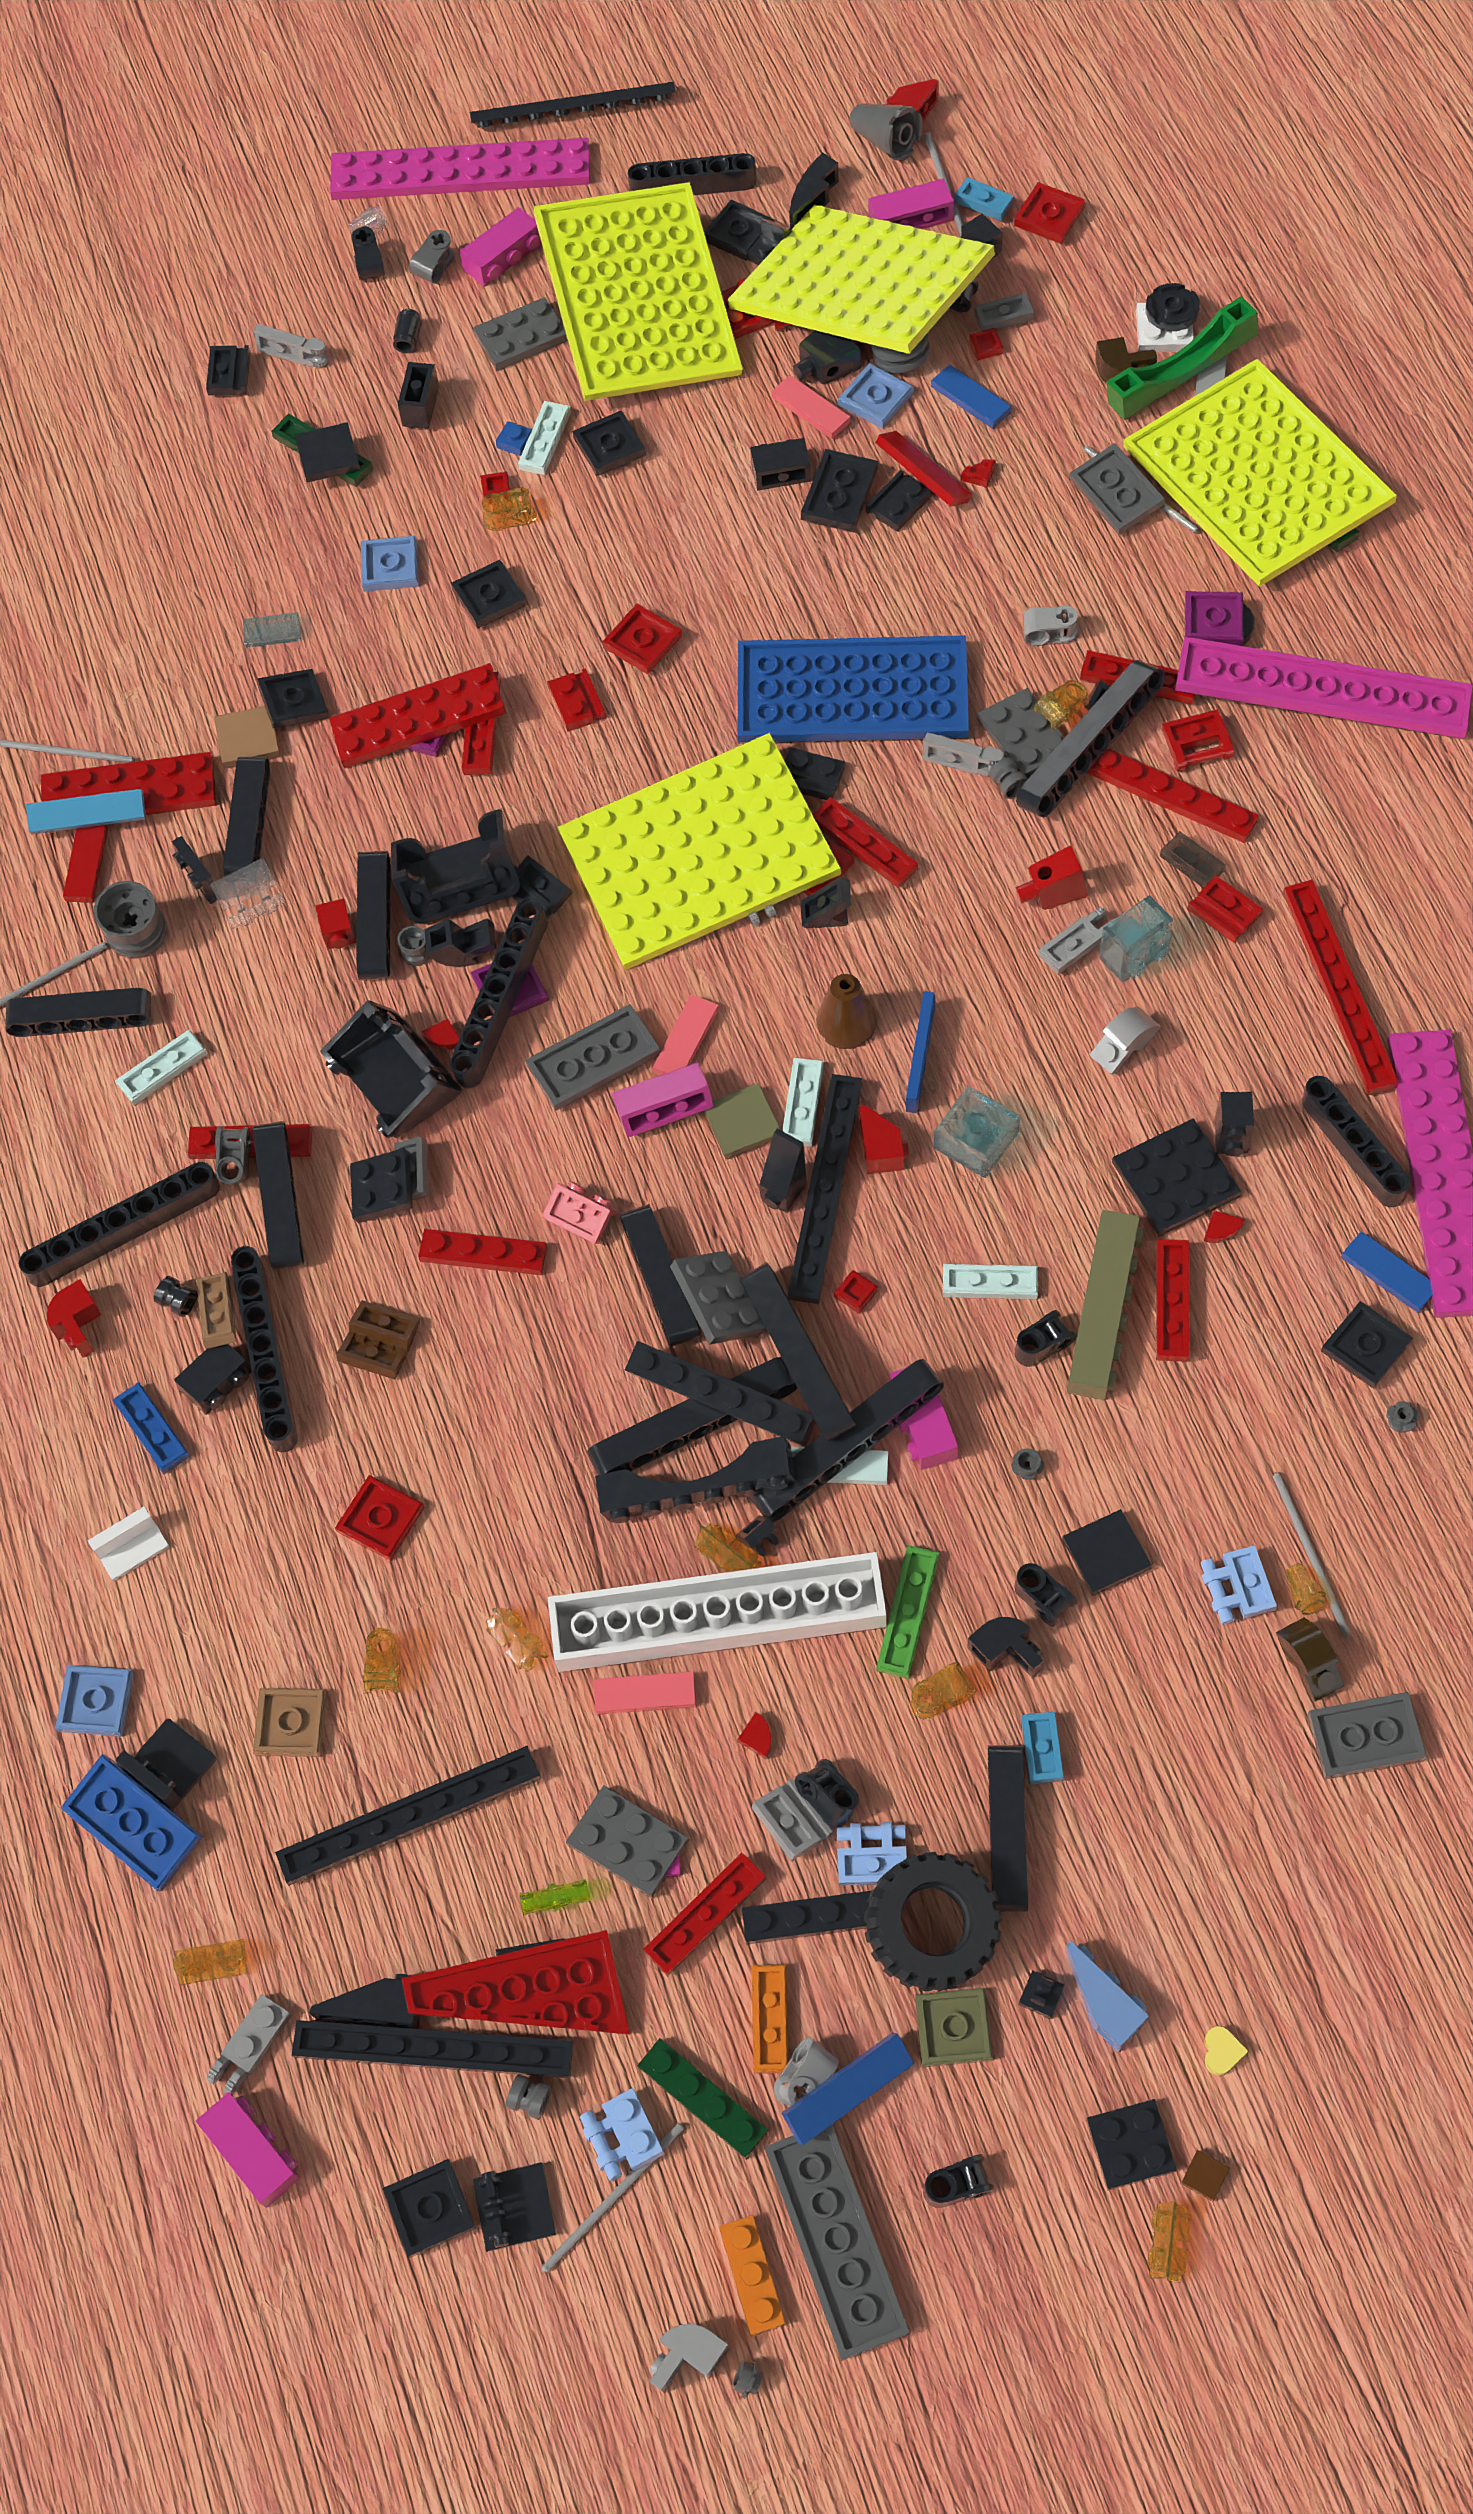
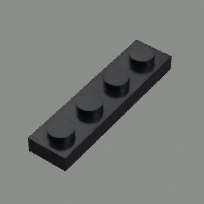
M873 1890L742 1907L746 1945L867 1929V1923L864 1922V1912L868 1909L869 1903L867 1900Z

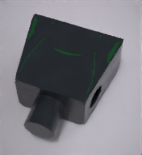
M814 330L801 341L799 345L800 362L793 365V371L798 379L803 380L812 374L821 384H827L861 369V349L851 339Z

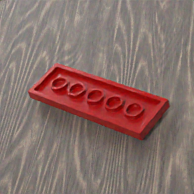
M491 663L341 713L330 717L329 720L339 757L345 769L507 714L493 667Z
M211 752L41 774L42 802L141 789L144 796L146 815L216 806L214 760Z

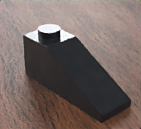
M777 1128L772 1137L759 1184L760 1197L768 1207L775 1210L779 1208L787 1213L807 1184L804 1143Z
M395 1974V1979L383 1978L315 2004L310 2008V2014L316 2020L418 2029L420 2018L418 2014L408 2013L401 1979L412 1976L408 1974Z

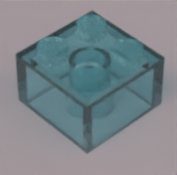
M1148 895L1103 927L1099 959L1122 983L1130 977H1138L1148 964L1154 960L1160 961L1169 952L1174 919Z
M967 1086L934 1130L933 1148L981 1177L986 1178L1018 1135L1020 1115L974 1088Z

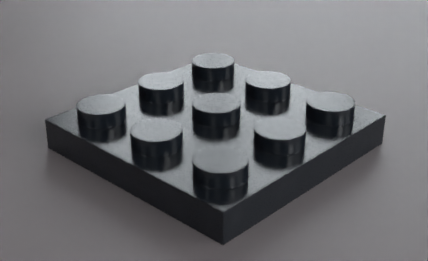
M1194 1118L1112 1158V1164L1158 1237L1239 1198L1241 1195V1190Z

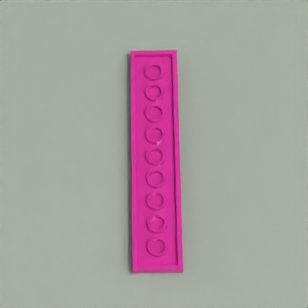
M589 138L331 153L330 194L332 200L590 184Z
M1184 637L1175 691L1464 739L1468 727L1472 684Z
M1451 1029L1389 1034L1388 1045L1392 1067L1399 1081L1396 1092L1427 1276L1431 1282L1433 1294L1431 1300L1434 1317L1473 1315V1150Z

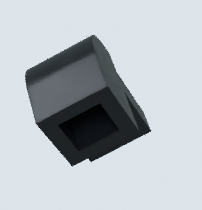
M488 918L465 928H461L452 920L447 919L424 929L427 955L445 966L466 967L478 964L477 956L496 949L494 923Z
M994 1618L983 1624L968 1637L967 1648L989 1671L995 1668L1008 1655L1031 1678L1035 1677L1043 1667V1654L1033 1642L1029 1641L1026 1643L1025 1641L1029 1638L1030 1627L1016 1618Z

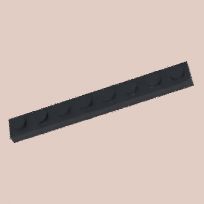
M674 82L472 111L470 112L471 123H477V128L493 126L492 120L502 119L503 124L518 122L517 116L527 115L528 120L543 118L544 112L553 111V116L569 114L568 109L577 107L580 113L594 111V105L604 104V109L620 107L619 101L629 100L630 105L645 103V97L651 96L655 97V101L670 99V94L675 93Z
M832 1074L788 1291L789 1300L813 1304L820 1303L861 1093L862 1078Z
M527 1745L275 1853L285 1881L290 1886L536 1782L541 1777Z
M296 2020L291 2056L303 2059L570 2079L574 2043L571 2040Z

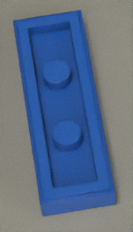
M950 364L931 380L932 388L992 429L1011 413V406Z
M1362 1231L1341 1255L1343 1260L1417 1313L1423 1309L1433 1295L1431 1282L1428 1278Z
M139 1382L112 1399L163 1475L190 1457Z

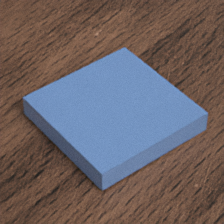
M869 363L838 398V405L883 429L914 394V387Z
M416 536L361 541L363 592L419 587Z
M67 1665L55 1729L58 1732L123 1737L134 1672L129 1669Z

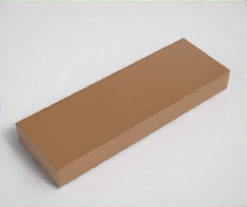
M227 1272L196 1279L202 1341L205 1349L236 1342L230 1281Z

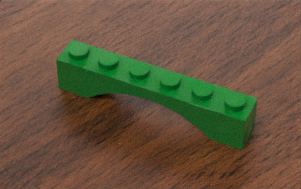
M1240 296L1220 309L1202 332L1174 355L1150 366L1129 367L1108 380V404L1126 420L1258 336V312Z

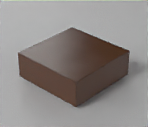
M1197 2150L1181 2184L1214 2202L1230 2167Z

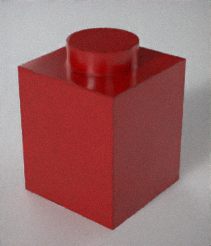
M344 898L315 905L327 950L333 948L341 949L349 944L356 943Z

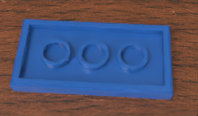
M105 1754L98 1758L61 1806L65 1813L157 1891L163 1890L203 1838L198 1831Z

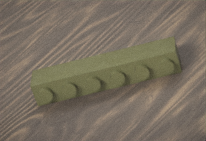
M1102 1210L1068 1381V1394L1105 1400L1107 1390L1114 1389L1117 1372L1111 1371L1112 1360L1119 1361L1122 1342H1116L1118 1332H1124L1128 1314L1122 1313L1123 1303L1130 1304L1133 1285L1127 1284L1129 1275H1135L1138 1257L1132 1255L1134 1246H1141L1144 1229L1138 1228L1140 1216Z

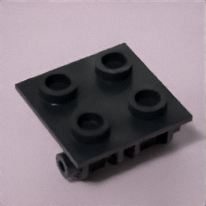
M543 2162L499 2173L489 2171L482 2173V2177L473 2179L486 2252L556 2235Z

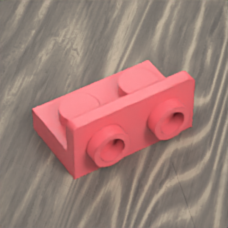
M569 1181L568 1185L557 1183L542 1218L594 1244H599L611 1216H617L619 1210L611 1207L612 1201L596 1194L593 1198L585 1194L586 1188L572 1181Z

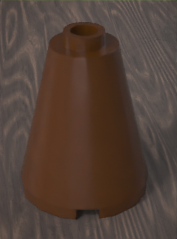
M840 974L832 980L819 1008L816 1018L817 1030L829 1045L839 1049H854L859 1047L860 1043L865 1040L868 1041L873 1036L877 1017L860 981L851 974Z

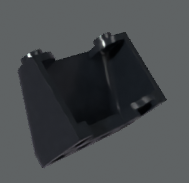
M502 808L481 816L478 822L480 837L429 853H426L421 842L414 838H404L391 843L392 881L410 920L419 924L428 923L509 898L519 891V874L507 821Z
M367 1000L320 1051L327 1060L325 1064L329 1070L336 1075L342 1073L349 1076L379 1112L376 1116L378 1122L376 1127L387 1138H399L449 1104L462 1092L458 1082L408 1022L395 1010Z

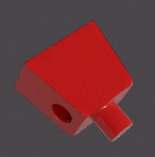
M1072 845L1030 865L1028 871L1031 881L1015 887L1021 904L1038 898L1041 908L1044 910L1088 896L1083 871Z

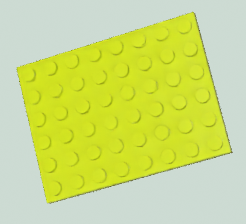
M690 182L534 206L533 213L584 401L742 375L743 368Z
M814 205L793 227L790 235L784 238L729 297L728 304L729 309L910 354L995 255L994 245Z
M1258 359L1123 439V447L1259 587L1396 503L1397 495Z
M770 733L558 826L559 833L625 970L749 916L754 911L758 912L766 908V906L776 904L841 874V869Z

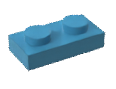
M969 177L962 183L954 198L955 203L999 221L1003 219L1014 201L1013 195Z
M1055 1712L1021 1715L1029 1784L1063 1781L1064 1775Z

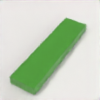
M907 1545L876 1667L877 1672L909 1679L939 1559V1552Z

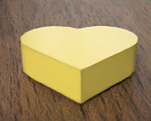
M1213 2027L1205 2036L1204 2043L1208 2052L1204 2062L1207 2070L1214 2075L1226 2074L1248 2053V2050L1224 2027Z

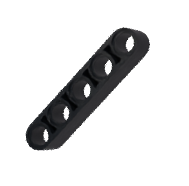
M748 153L638 163L628 169L629 191L690 182L694 196L745 191L752 189L757 181L756 161Z
M268 757L237 758L223 864L226 881L257 880L270 779V762Z
M388 850L358 852L356 946L358 979L390 978L391 864Z
M125 988L10 999L6 1003L5 1031L11 1036L28 1037L146 1026L151 1022V993L144 988Z
M1324 1076L1311 1077L1306 1083L1302 1097V1105L1306 1112L1381 1204L1387 1207L1401 1205L1410 1185V1179L1406 1172L1335 1085ZM1312 1093H1319L1324 1097H1315ZM1330 1116H1338L1342 1120L1336 1121L1332 1119ZM1349 1139H1357L1361 1143L1355 1144L1352 1143ZM1368 1162H1375L1379 1164L1380 1167H1372L1368 1164ZM1387 1186H1396L1399 1191H1392Z
M284 1121L253 1126V1138L271 1267L274 1270L304 1265L286 1124Z
M646 1204L619 1214L624 1232L670 1347L701 1337L693 1311L670 1268L673 1262L650 1205Z
M988 1745L992 1891L995 1890L999 1899L995 1902L996 1909L1001 1910V1912H1028L1022 1745Z

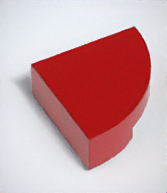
M984 459L981 463L974 464L971 467L970 465L967 466L961 473V481L987 488L996 467V460Z
M449 1019L421 1031L423 1038L432 1046L435 1045L452 1050L456 1048L459 1037Z
M1214 1210L1204 1242L1219 1243L1221 1240L1228 1239L1233 1235L1235 1236L1242 1228L1244 1219Z
M755 1712L739 1736L738 1742L764 1759H767L771 1750L770 1729L765 1719Z

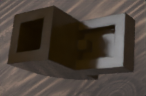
M1124 337L1097 341L1095 362L1101 379L1107 384L1108 380L1129 367L1139 368L1157 363V354L1155 350L1128 354Z
M1303 1617L1276 1632L1286 1660L1298 1668L1308 1695L1312 1700L1316 1702L1344 1687L1336 1667V1663L1339 1662L1325 1635L1314 1623Z

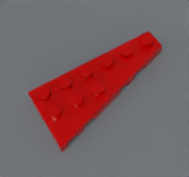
M607 1930L401 1978L409 2014L630 2035Z

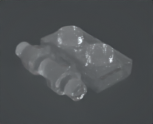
M263 858L209 884L223 911L233 906L235 907L237 914L228 918L232 929L242 924L247 926L253 923L252 919L266 912L269 915L276 911V907L285 903L281 893L270 897L267 889L277 884ZM258 894L261 902L246 909L243 901Z

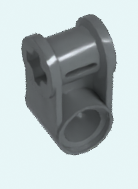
M435 230L428 235L425 242L411 258L409 265L411 274L434 284L440 280L442 274L454 259L453 250L450 248L451 238L449 233L444 230Z
M224 1126L217 1127L215 1137L216 1176L225 1184H240L248 1177L252 1141L250 1127H244L243 1130L225 1129ZM235 1138L239 1139V1141H228V1139ZM231 1162L236 1163L239 1168V1173L234 1179H230L226 1174V1168Z

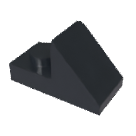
M762 219V235L747 252L748 260L760 265L784 238L790 235L793 231L792 228L777 221Z
M839 877L801 901L802 927L807 929L848 925L847 908L851 906L850 880Z

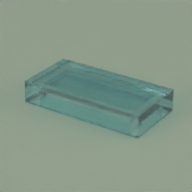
M298 612L243 619L246 648L302 641Z

